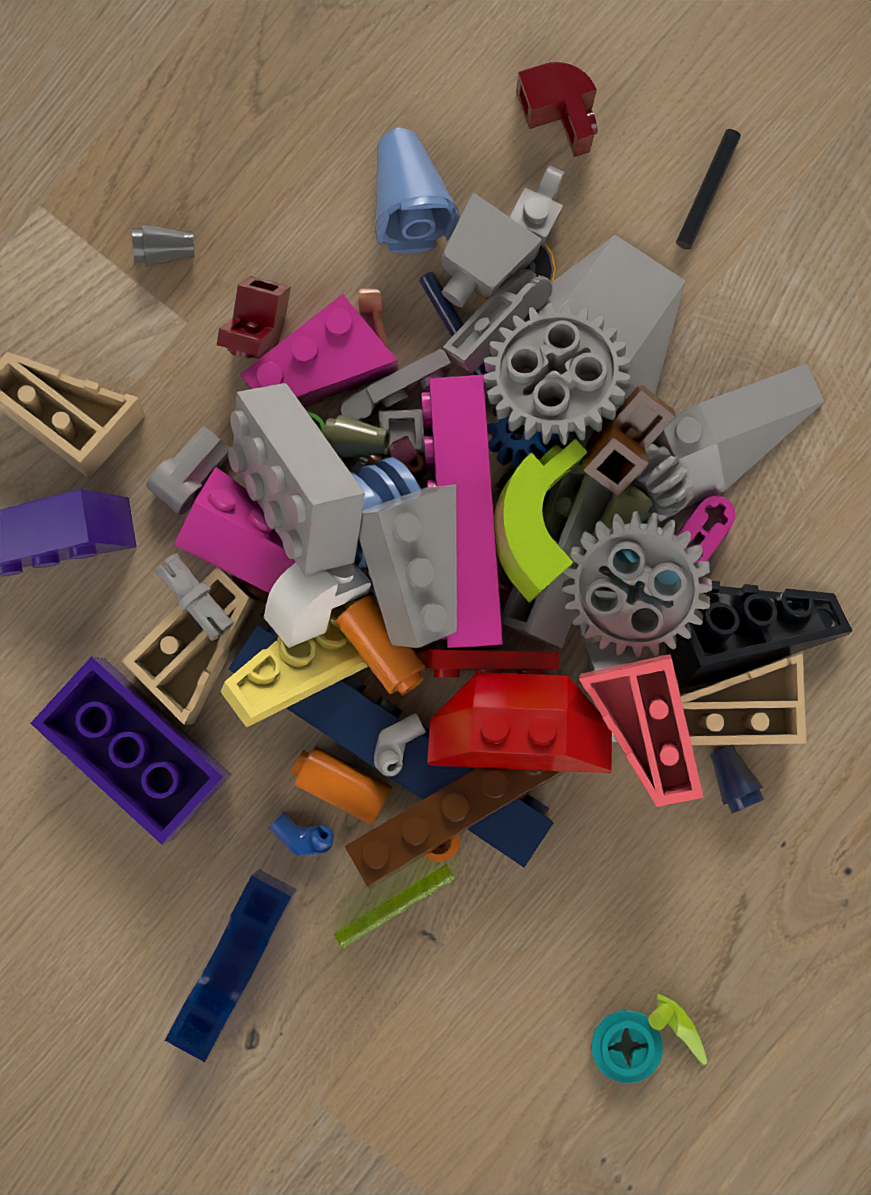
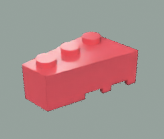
M671 654L581 673L579 677L581 684L595 703L609 730L612 731L625 756L656 807L704 798Z

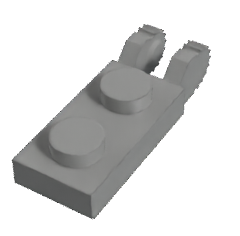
M520 269L519 272H516L515 276H512L502 287H499L498 291L492 297L490 296L447 341L443 349L448 358L473 373L484 363V358L490 357V342H501L499 334L501 327L514 331L513 316L516 315L523 320L529 314V308L541 309L545 301L549 300L553 291L552 281L544 276L539 275L536 277L537 274L529 269Z
M439 349L351 395L350 399L346 398V401H342L343 404L340 405L341 415L365 423L371 420L376 407L383 404L387 410L397 406L409 398L406 394L407 391L419 385H422L424 390L429 389V378L446 377L444 372L450 369L451 362L444 349Z

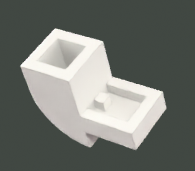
M295 563L279 577L268 596L264 618L287 647L290 648L326 633L332 608L367 595L371 581L355 563L304 575L297 563Z

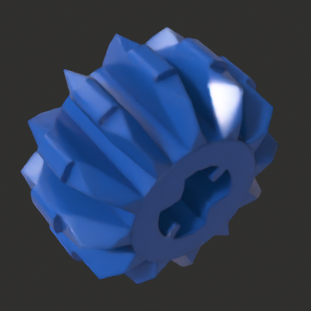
M541 402L543 405L548 406L546 402ZM493 408L492 414L499 422L487 424V433L493 436L488 441V448L491 452H498L496 459L501 465H506L512 461V467L516 471L530 453L537 458L541 454L544 456L551 449L547 444H543L542 432L536 431L529 440L525 439V433L522 439L518 440L515 435L522 434L525 426L522 424L514 431L509 430L508 420L510 416L498 419L496 408ZM552 434L548 444L559 443V435Z

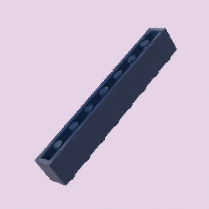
M257 625L228 670L236 673L261 650L267 649L277 641L279 636L274 629L270 627L269 630H266ZM348 676L286 708L374 768H376L374 753L380 732L401 721L398 717L403 711L382 696L376 703L362 694L367 686L352 676ZM422 724L426 733L406 743L401 771L395 776L388 777L424 800L475 770V768L428 765L430 728ZM527 794L523 800L519 798L467 830L525 868L554 822L545 816L549 808Z

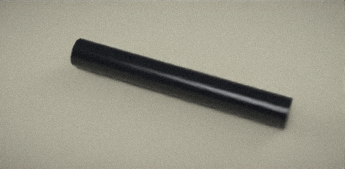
M725 130L676 240V244L681 248L691 249L741 138V134L736 130Z

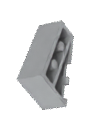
M456 484L427 487L362 510L359 540L391 645L419 648L457 632Z

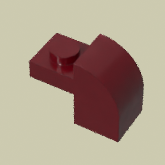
M549 62L519 71L516 93L529 129L561 119L573 156L577 157L589 153L594 135L598 132L596 118L592 111L597 89L591 78L580 68L564 62Z
M249 276L239 283L233 318L219 328L217 346L228 348V351L237 357L260 359L278 345L285 322L291 286L254 276Z

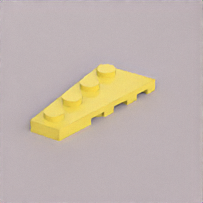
M355 600L332 608L326 633L290 648L278 637L277 641L270 647L261 650L224 682L220 692L246 728L368 667L367 663L336 624L338 617L356 603Z

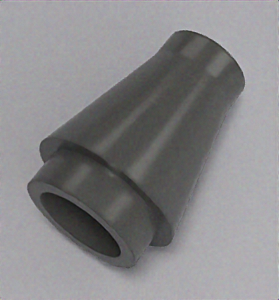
M142 224V228H132L135 263H145V266L149 267L182 258L194 257L193 231H179Z

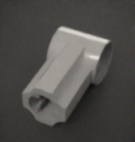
M202 426L174 459L169 458L154 470L146 483V487L174 512L182 515L192 507L215 467L219 468L228 458L229 447L213 432Z

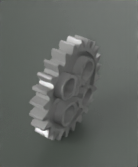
M548 303L545 315L539 316L537 311L531 307L529 308L528 321L524 322L520 317L513 316L514 331L503 327L499 329L501 342H490V354L493 357L484 358L485 371L489 373L483 375L485 388L490 389L487 392L489 404H498L496 406L497 418L502 419L510 416L508 420L509 430L514 431L523 424L525 426V439L529 440L536 431L542 432L543 444H548L552 434H558L560 441L564 445L567 444L568 432L574 431L582 441L585 440L586 426L589 425L597 432H600L602 430L601 416L610 420L615 419L616 408L614 405H624L626 393L623 390L629 389L630 375L626 373L630 371L631 361L630 358L623 357L626 354V343L615 342L617 340L616 327L603 331L604 317L602 315L590 322L588 321V308L586 307L575 316L571 315L570 303H566L562 313L555 314L552 304ZM559 341L571 344L569 347L561 349L553 346L554 343ZM525 365L535 368L532 372L523 374L516 371L517 368ZM584 373H592L598 376V378L594 381H583L579 376ZM531 392H533V393L530 394V395H524V394H523V393H531ZM547 398H557L562 401L555 407H548L541 403Z
M637 511L633 512L630 524H624L618 514L614 515L613 528L608 529L601 521L597 522L595 527L597 538L584 532L580 541L585 549L572 547L570 557L576 563H572L563 572L568 577H571V579L563 582L562 592L573 594L566 599L565 609H579L574 614L573 625L587 622L588 625L584 634L586 639L598 633L601 635L600 649H604L612 641L616 643V653L618 656H621L626 646H632L636 658H640L643 646H649L655 656L659 655V644L663 641L671 649H675L677 633L684 638H691V627L688 622L701 625L703 623V614L698 609H709L710 598L702 594L712 590V580L702 577L710 572V564L708 561H697L702 556V546L696 545L687 548L691 533L685 531L677 537L673 535L675 521L673 520L669 521L663 529L657 527V514L655 513L651 515L647 524H641ZM628 548L634 550L640 558L633 563H624L615 554L621 549ZM607 566L611 571H602L600 567ZM664 570H671L677 573L680 579L673 584H664L656 578V575ZM637 580L644 582V586L637 587L636 591L629 588V585H634ZM599 587H608L614 590L617 596L611 600H603L596 596L594 590ZM662 600H672L673 604L666 605ZM641 608H648L653 610L657 616L650 621H643L637 618L634 613Z

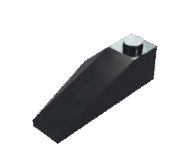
M712 581V590L702 593L710 598L709 609H698L703 614V623L696 625L688 622L691 627V638H684L677 633L676 648L671 649L665 643V650L667 655L671 654L674 671L681 688L719 680L849 635L853 630L834 593L788 588L783 592L759 590L758 585L744 584L742 588L720 586V581Z

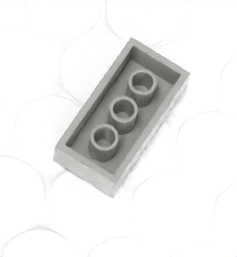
M287 383L236 392L235 411L231 412L230 415L231 427L234 433L233 447H230L228 450L230 466L235 473L241 475L246 483L249 497L253 501L257 500L264 511L268 527L275 529L280 536L288 558L295 560L304 575L354 563L365 498L363 489Z

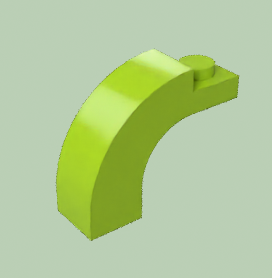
M576 439L563 450L558 444L555 445L540 460L530 453L506 483L496 505L494 532L498 558L511 582L529 602L573 563L548 533L543 520L542 506L546 492L573 470L587 454V451Z

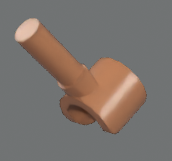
M361 288L359 290V312L373 313L376 335L388 347L390 345L383 321L382 294L375 288Z

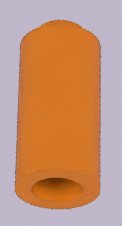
M372 596L360 599L338 617L336 624L389 694L399 691L403 696L424 680L420 673L425 669V665L411 647L391 645L380 606Z
M314 746L310 753L303 750L291 771V774L297 776L295 786L372 826L393 787Z

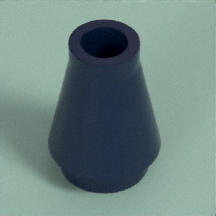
M734 745L727 746L709 755L714 765L723 805L728 804L732 814L765 800L760 791L764 787L739 756Z

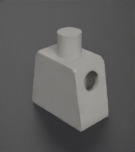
M473 192L442 255V267L452 275V278L442 290L443 296L458 307H463L474 291L486 299L490 296L492 297L499 287H502L512 276L516 275V272L526 268L539 253L541 238Z

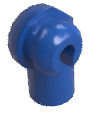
M285 812L268 827L297 856L323 854L330 850L334 841V833L328 826L318 825L299 828Z

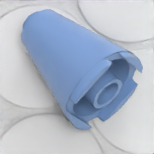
M394 128L379 140L377 148L375 233L377 242L382 245V242L388 244L389 251L394 253L414 254L425 252L435 248L434 241L445 235L446 241L450 239L460 219V215L455 202L418 135L411 130Z

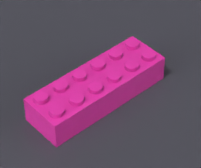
M483 375L429 378L430 392L421 393L424 429H432L433 436L424 437L427 471H435L436 480H427L428 487L456 484L457 632L438 639V643L447 642V650L498 649L503 643Z

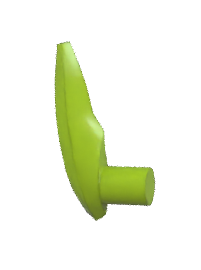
M657 993V1008L648 1018L651 1027L656 1030H662L668 1024L673 1032L696 1056L701 1065L707 1064L703 1044L691 1018L675 1001Z

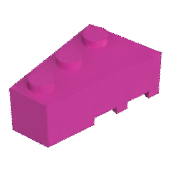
M342 294L240 375L249 389L287 383L302 406L306 408L324 401V398L346 390L350 392L361 388V385L387 377L398 371V363L393 354L344 294Z
M215 467L194 501L173 545L270 593L279 577L296 562L294 559H289L286 555L283 542L276 530L268 527L264 511L257 500L253 501L249 497L246 488Z

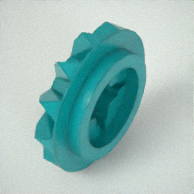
M622 1008L618 1012L606 1014L600 1024L594 1028L591 1050L596 1065L608 1078L620 1083H636L649 1077L658 1067L663 1054V1042L659 1030L651 1027L646 1015L642 1012ZM624 1028H626L632 1041L640 1043L638 1047L631 1048L629 1063H626V1059L620 1049L613 1048L615 1043L622 1041Z

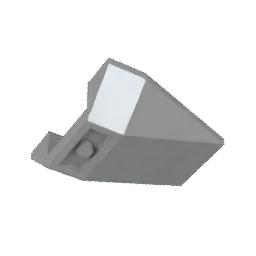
M614 235L551 282V285H553L552 296L549 297V300L545 301L541 309L535 310L539 316L545 315L546 306L548 303H551L555 314H561L565 304L570 303L571 315L577 316L584 307L588 308V321L590 322L602 315L604 317L603 331L616 327L617 340L615 342L626 343V354L623 357L630 358L631 361L630 371L626 373L630 375L629 389L623 390L626 393L625 400L639 384L655 395L686 281ZM529 314L523 319L524 322L529 320ZM565 341L553 344L554 347L559 349L567 348L571 345ZM525 365L517 368L516 371L522 373L525 367L531 371L535 368ZM584 373L579 378L583 381H594L598 376L592 373ZM614 405L616 410L620 407V405Z

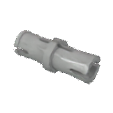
M178 554L171 555L164 560L167 565H158L154 572L162 578L180 600L177 605L183 612H190L209 635L211 641L218 639L224 634L222 630L226 629L228 631L234 625L233 620L225 614L210 596L212 591L205 582L200 583Z

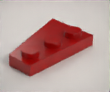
M425 650L415 652L425 665L424 670H433V678H460V670H476V673L517 671V674L543 675L545 670H559V652Z

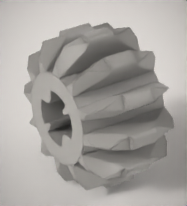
M651 444L646 449L649 464L630 485L643 492L653 503V506L648 511L650 517L655 513L657 514V520L663 521L687 506V503L693 498L691 489L694 485L686 475L688 470L681 466L677 456H671L669 450L664 446L659 448Z

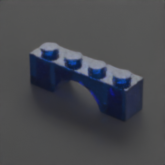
M260 869L251 875L230 915L226 929L213 955L184 1002L164 1041L203 1062L207 1060L220 1039L297 891L296 888Z

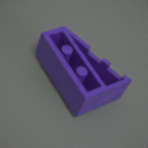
M78 489L0 509V577L23 573V567H52L59 565L62 560L90 558L97 556V554L137 547L128 497Z

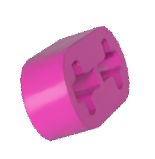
M721 496L708 497L694 509L675 536L677 537L681 533L689 531L691 533L690 541L696 535L702 540L698 545L702 546V556L697 561H707L733 526L735 509L726 498ZM715 507H719L722 510L719 517L724 521L723 525L717 522L706 532L702 529V526L709 517L704 512L705 508L711 511Z

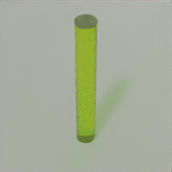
M445 864L334 933L341 948L344 949L455 880V876L449 866Z

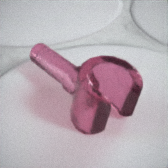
M404 436L392 442L389 447L392 458L394 457L402 462L407 469L406 463L418 458L409 436Z

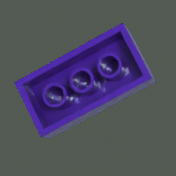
M91 656L30 723L161 845L173 840L232 775L105 658Z

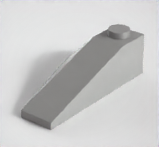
M807 364L675 413L676 417L654 441L659 448L663 446L667 448L671 456H677L681 466L688 470L686 475L693 482L694 487L691 489L693 498L687 503L685 509L702 502L708 497L725 492L824 403Z

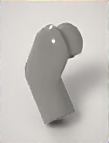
M416 713L380 732L374 753L375 767L383 775H397L403 767L402 759L406 743L426 733Z

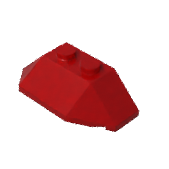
M477 672L430 719L427 763L433 766L611 773L612 731L609 730L601 713L569 676Z

